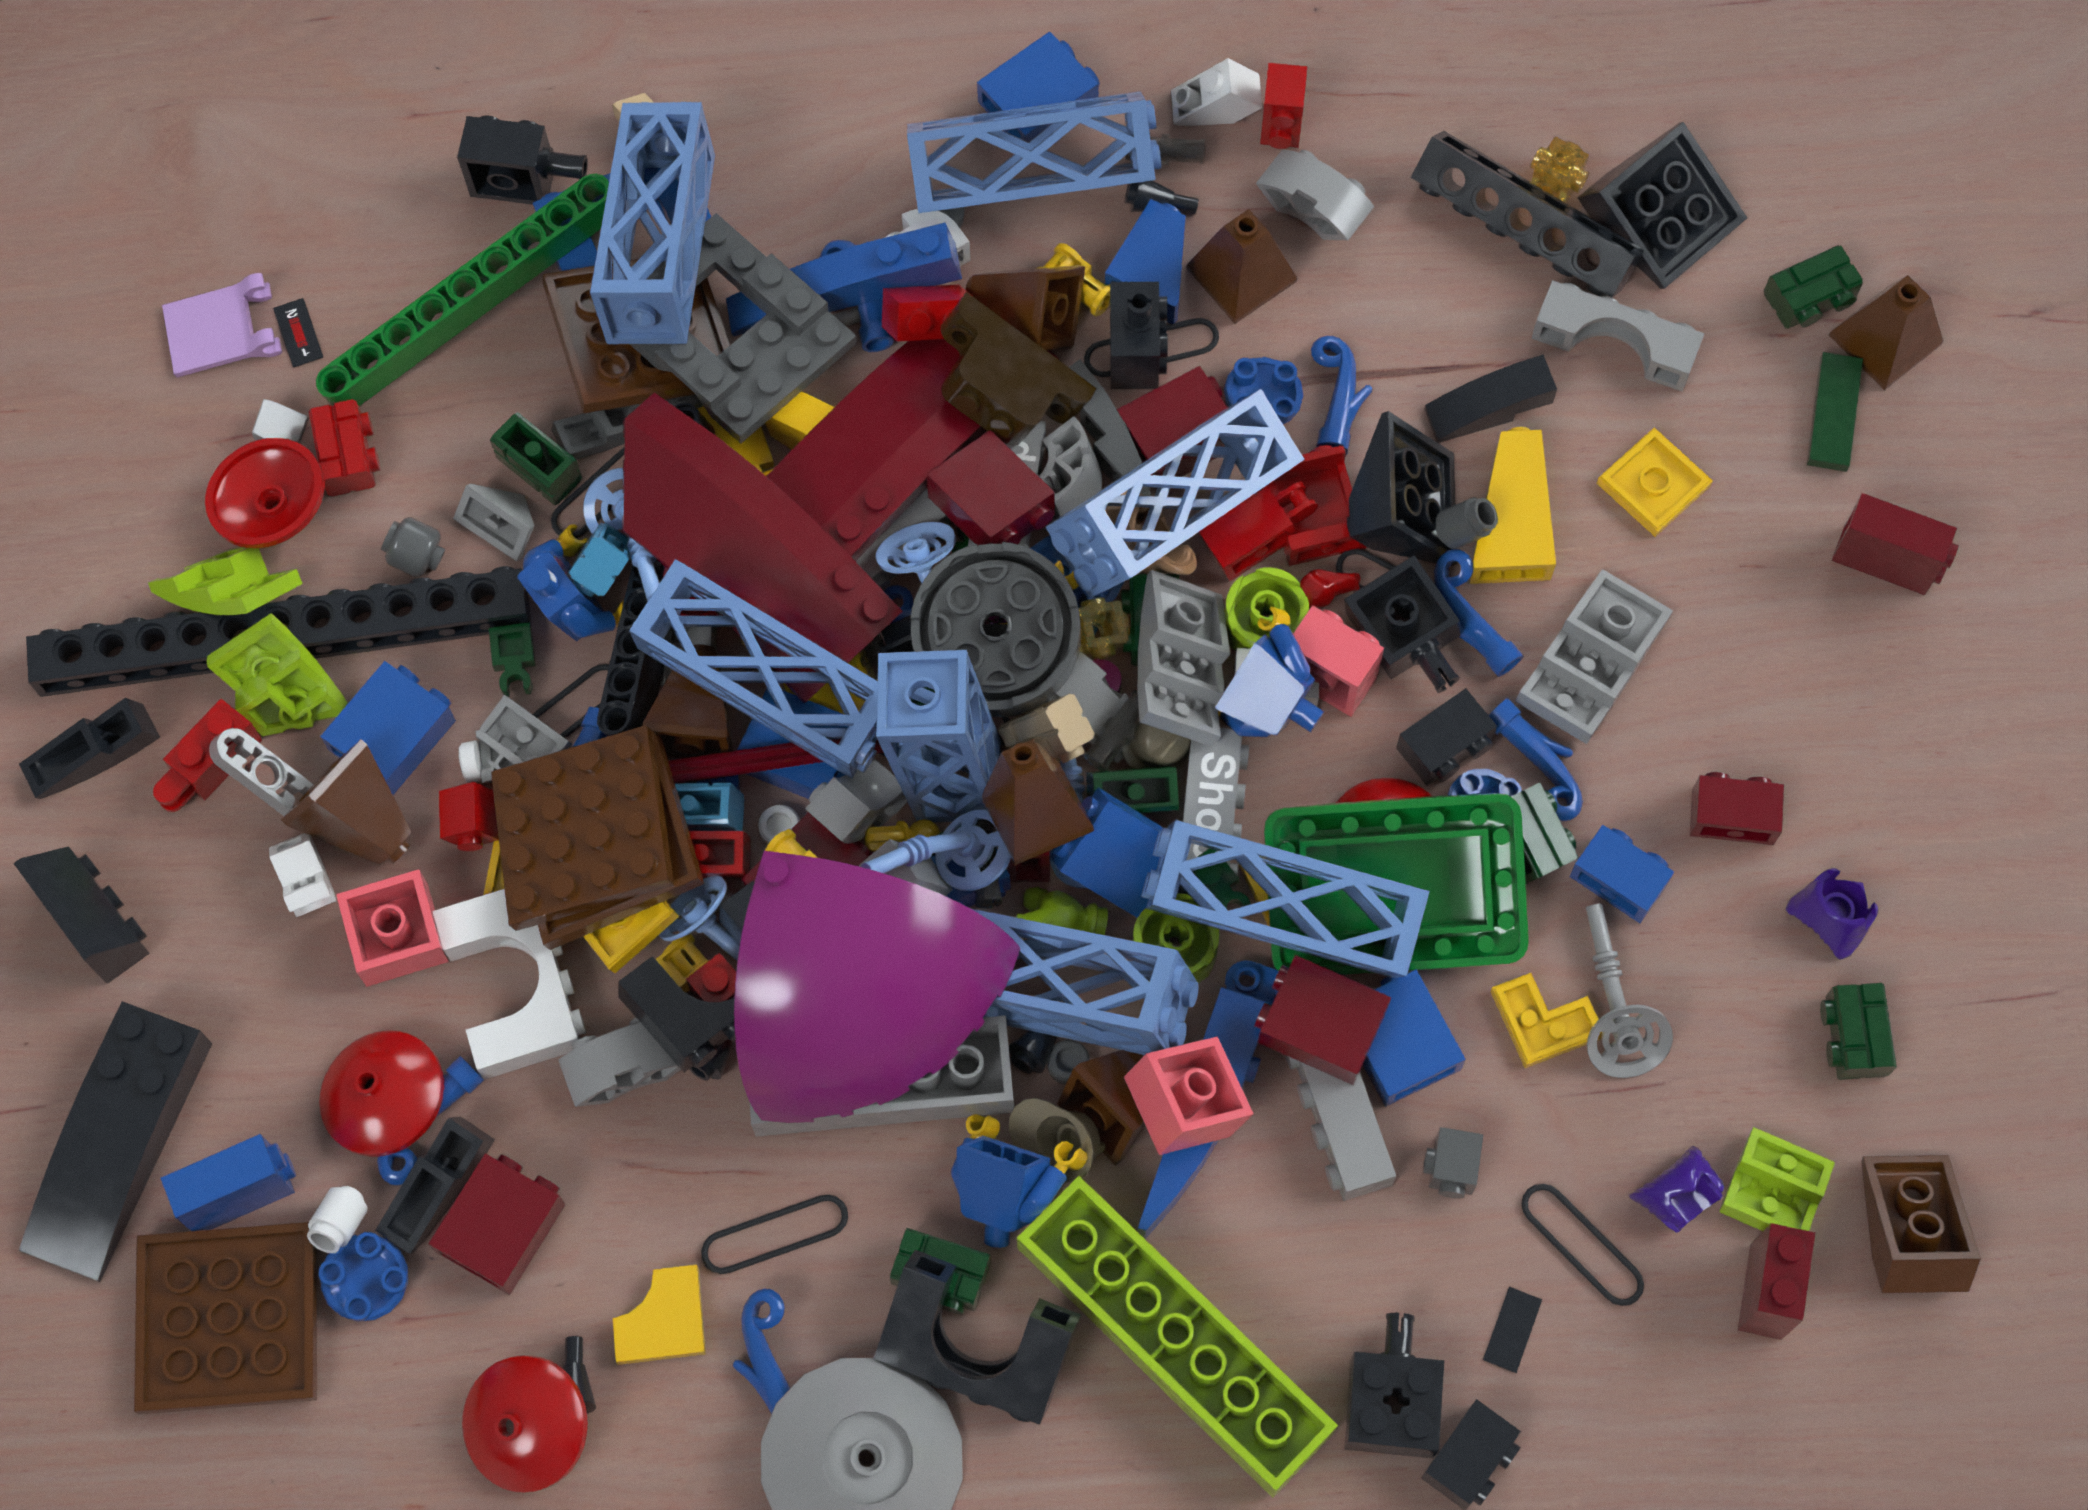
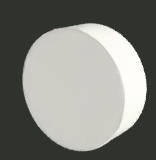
M475 740L461 743L459 746V762L464 779L468 783L482 782L480 772L482 761L479 742Z
M775 805L766 809L762 813L758 824L762 840L768 845L777 834L787 829H792L800 821L798 814L792 808L785 805Z

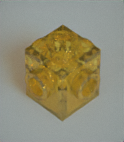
M1555 136L1547 149L1541 146L1533 157L1530 168L1534 169L1531 183L1567 203L1573 192L1579 193L1589 177L1590 172L1585 170L1589 154L1584 152L1577 144L1569 141L1565 142Z
M1094 598L1081 602V607L1079 608L1081 624L1080 652L1091 654L1092 660L1115 656V649L1129 641L1128 636L1130 635L1129 620L1126 612L1122 611L1121 601L1106 603L1105 598ZM1092 625L1099 628L1100 638L1094 637Z

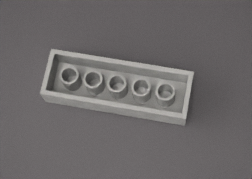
M1006 1016L983 1018L985 1023L978 1032L973 1030L957 1048L959 1053L935 1074L927 1073L921 1079L909 1085L910 1090L898 1098L882 1105L875 1102L869 1106L856 1109L853 1115L841 1118L837 1114L814 1118V1122L804 1123L762 1121L750 1104L751 1126L754 1134L757 1137L962 1118L973 1114L984 1116L1012 1113L1014 1100Z

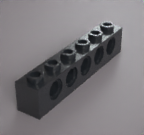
M1446 131L1431 137L1410 177L1420 183L1419 188L1425 193L1434 197H1440L1441 195L1451 201L1453 209L1467 217L1476 216L1486 222L1485 227L1490 232L1501 237H1506V235L1519 242L1518 246L1522 251L1534 257L1541 255L1553 263L1552 267L1557 272L1567 277L1576 276L1587 283L1586 288L1598 296L1608 295L1612 298L1621 292L1645 251ZM1454 168H1458L1463 172L1465 176L1464 186H1459L1454 182L1452 178ZM1487 188H1491L1497 193L1499 198L1497 206L1489 204L1486 200L1485 191ZM1520 208H1525L1530 212L1532 216L1531 226H1526L1520 221L1518 216ZM1553 228L1563 231L1566 237L1565 246H1560L1554 242L1552 238ZM1587 248L1594 249L1599 254V266H1593L1587 261L1585 257Z

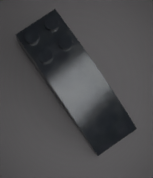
M121 1002L65 1121L34 1202L19 1248L20 1252L92 1280L101 1281L212 1046L211 1041L200 1030L126 1002Z

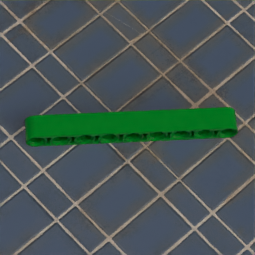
M597 173L582 177L326 365L316 378L318 392L331 406L334 403L351 399L357 401L358 405L361 406L599 231L602 226L609 181L603 175ZM604 195L601 200L592 202L597 196ZM572 218L568 224L560 226L564 220ZM540 242L537 247L528 250L533 243ZM507 265L503 272L496 274L500 267ZM475 289L470 296L464 297L469 290ZM442 313L439 319L432 321L435 315ZM410 336L406 343L399 345L404 338ZM378 360L374 367L367 369L371 362ZM345 384L341 391L335 393V390L340 385Z

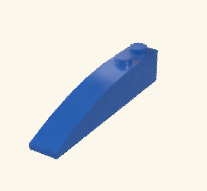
M945 222L866 242L790 268L793 273L828 302L829 312L883 299V288L936 286L962 279L956 243ZM741 291L726 298L733 337L744 334L766 315Z
M1221 987L1203 1040L1218 1036L1243 1090L1245 1081L1254 1083L1261 1062V1058L1254 1056L1261 1029L1254 1025L1263 1004L1270 1003ZM1218 1140L1163 1154L1137 1227V1232L1144 1239L1150 1235L1182 1197L1204 1166Z

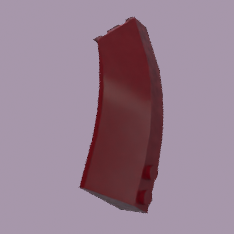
M945 339L906 342L841 400L766 476L811 516L855 562L928 488L927 474L987 431L948 403L942 395V384L959 358L957 349L951 346ZM1047 350L1048 353L1059 360L1051 350Z
M653 393L624 419L623 437H625L622 491L624 493V515L622 516V533L625 532L666 568L669 569L675 559L846 663H849L903 612L855 560L784 491L723 440L656 393ZM715 611L719 616H724L719 612ZM731 627L740 636L737 628ZM753 634L765 657H791ZM771 668L773 672H816L811 668ZM826 683L785 684L805 704Z

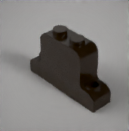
M967 292L949 312L941 325L943 338L959 352L957 362L942 384L941 391L943 397L948 403L985 430H991L1007 445H1019L1041 421L1044 414L1058 423H1066L1082 410L1097 390L1095 386Z

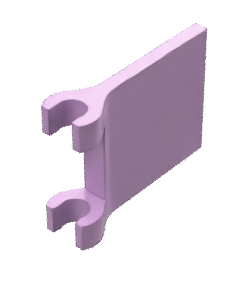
M262 273L251 274L233 286L162 305L173 372L176 377L246 358L274 357L282 353L279 337L274 338L272 328L259 330L255 334L253 331L248 302H263L272 298L270 284L268 282L264 283Z

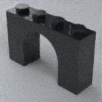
M754 880L720 905L719 922L739 945L748 904L755 883ZM653 956L618 981L619 999L684 1073L694 1065L700 1068L707 1064L716 1055V1048L726 1040L736 1041L734 1021L735 997L722 1002H706L693 998L678 986Z
M914 1250L903 1268L874 1359L923 1378L933 1387L953 1390L966 1395L976 1404L983 1406L991 1405L1008 1412L1016 1420L1034 1422L1040 1425L1051 1403L1081 1314L1039 1298L1029 1317L1019 1349L1014 1354L997 1361H982L971 1358L952 1344L946 1335L942 1322V1309L956 1265Z

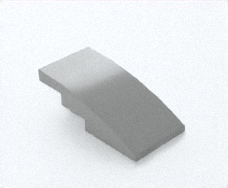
M1602 569L1566 619L1562 630L1543 655L1538 667L1519 692L1515 702L1587 744L1653 645L1673 610Z
M1151 570L1147 574L1138 646L1137 690L1140 723L1213 746L1221 737L1218 710L1215 706L1225 692L1222 663L1230 655L1222 594Z

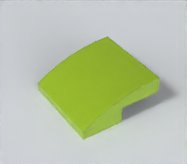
M1753 1127L1719 1212L1761 1231H1764L1770 1223L1809 1231L1817 1207L1824 1197L1835 1162Z

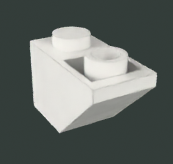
M1229 58L1171 90L1173 123L1177 126L1234 124L1262 108L1259 74Z

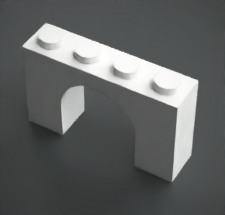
M505 889L432 911L443 951L450 962L493 948L511 947L526 952L538 964V986L532 999L524 1008L508 1017L466 1029L476 1069L481 1077L485 1080L571 1052L573 1050L572 1044L580 1039L579 1035L586 1034V1029L580 1010H571L568 996L575 994L569 972L567 969L560 971L556 957L563 955L562 946L552 950L546 948L542 943L538 925L518 931L511 928L508 924Z

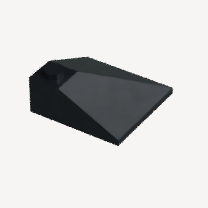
M1684 122L1678 123L1606 173L1577 197L1592 219L1645 250L1636 266L1660 289H1665L1747 219V216Z
M1389 411L1381 413L1349 497V516L1347 517L1349 537L1371 550L1408 558L1414 555L1418 560L1437 563V560L1443 553L1448 550H1454L1446 546L1436 533V518L1438 514L1456 505L1454 453ZM1458 562L1452 563L1451 566L1457 565Z

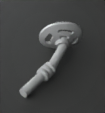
M1594 904L1587 906L1586 911L1596 951L1593 961L1598 962L1595 965V970L1600 971L1597 979L1603 982L1610 1012L1602 1016L1590 1030L1587 1038V1053L1592 1064L1606 1075L1617 1078L1639 1076L1651 1071L1666 1058L1673 1042L1672 1028L1667 1018L1660 1011L1645 1005L1626 1006L1619 979L1623 974L1622 970L1617 969L1620 966V961L1615 960L1618 957V952L1612 949L1603 905ZM1629 1013H1639L1637 1017H1629ZM1655 1021L1659 1026V1039L1656 1044L1652 1042L1654 1031L1650 1024ZM1643 1026L1646 1029L1644 1038H1642L1641 1033L1638 1029ZM1600 1032H1603L1602 1044L1605 1049L1602 1054H1600L1597 1048V1039ZM1611 1032L1615 1039V1041L1612 1044L1609 1043V1035ZM1640 1050L1644 1057L1632 1062H1616L1618 1054L1628 1055Z

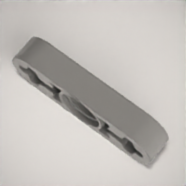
M237 728L227 729L215 736L210 743L209 753L212 761L283 816L294 806L296 798L293 795L297 792L304 795L313 785L243 730ZM231 741L237 745L234 750L236 755L233 757H229L226 754L228 751L226 744ZM253 755L255 758L245 768H242V765L247 762L245 758ZM258 764L268 765L273 770L274 782L272 785L267 786L258 781L255 773ZM285 781H287L288 784L282 788L285 791H283L280 794H277L276 790L281 788L284 785Z

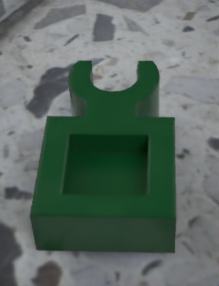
M530 622L489 628L492 667L495 672L504 671L499 679V686L503 695L510 697L509 686L516 680L523 682L526 695L531 694L533 684L528 672L524 670V668L536 666Z
M1209 848L1202 854H1200L1198 857L1215 853L1218 851ZM1227 862L1192 871L1226 909L1233 903L1239 904L1241 907L1251 905L1249 898L1245 894L1232 890V887L1239 882V877Z

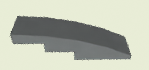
M1079 359L1069 368L1097 388L1091 400L1080 411V424L1096 440L1093 447L1094 454L1101 470L1114 482L1142 464V461L1125 422L1108 394L1081 359ZM1142 487L1140 494L1152 496L1149 487Z
M696 394L666 399L674 407L681 403H690L696 408L704 407ZM641 404L579 414L553 421L551 430L557 444L578 460L625 444L623 421Z

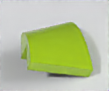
M245 547L229 549L184 567L185 571L176 576L157 578L148 582L151 592L160 598L186 609L213 615L247 614L303 584L297 569L269 574L259 548Z
M272 613L207 656V667L235 691V710L250 721L256 731L262 736L283 733L287 729L313 727L315 721L337 717L348 704L317 660Z

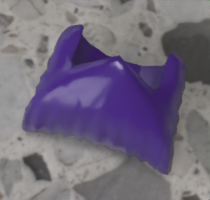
M1831 868L1821 873L1814 881H1811L1804 889L1788 901L1785 910L1788 914L1801 920L1808 928H1812L1814 933L1819 934L1820 939L1841 960L1850 957L1861 944L1878 915V906L1874 902L1868 909V901L1863 883L1836 880L1835 878L1841 871Z
M1691 1146L1670 1168L1664 1170L1662 1174L1652 1179L1649 1183L1644 1184L1643 1187L1636 1189L1629 1197L1647 1208L1651 1214H1654L1668 1228L1677 1233L1702 1211L1721 1200L1724 1183L1718 1177L1715 1170L1711 1168L1706 1158L1702 1156L1700 1149Z

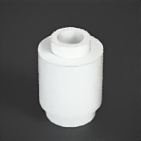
M349 1186L330 1188L308 1223L309 1232L307 1233V1238L310 1243L327 1253H336L340 1247H345L368 1210L362 1194Z

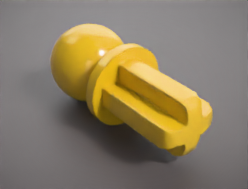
M926 819L914 822L910 828L905 821H898L896 826L869 827L865 832L864 842L871 852H875L889 839L903 842L920 834L925 837L935 836L940 833V830L934 822Z

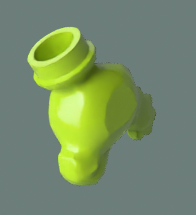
M1039 886L1026 889L1023 905L1030 912L1017 914L1016 918L1105 935L1108 921L1107 908L1099 907L1096 903H1091L1084 907L1071 895L1059 890L1049 892Z

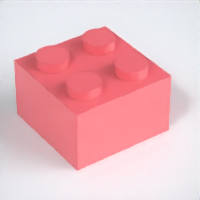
M1312 605L1293 635L1310 666V674L1315 679V683H1319V698L1352 717L1377 679L1384 647L1380 646L1379 641L1368 632H1357L1345 625L1341 617L1336 613L1326 609L1321 611Z
M419 869L336 894L356 973L366 987L449 962L448 957L443 951L432 911L435 908L430 889Z
M1218 1036L1146 1053L1124 1076L1159 1155L1228 1138L1254 1114Z

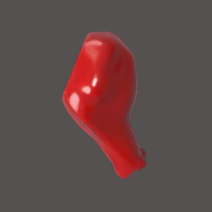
M1314 569L1303 576L1299 583L1308 598L1309 610L1312 605L1321 610L1327 607L1336 596L1359 590L1361 577L1357 572L1339 573Z

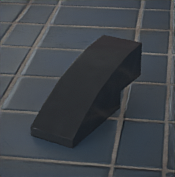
M1540 355L1470 381L1426 404L1424 409L1437 443L1512 422L1515 414L1552 404L1557 387L1544 355Z
M124 698L93 721L82 718L19 763V766L35 798L43 799L108 770L159 739L160 736L144 705Z
M461 1116L448 1118L427 1154L421 1155L417 1159L375 1231L409 1254H413L459 1196L495 1139Z

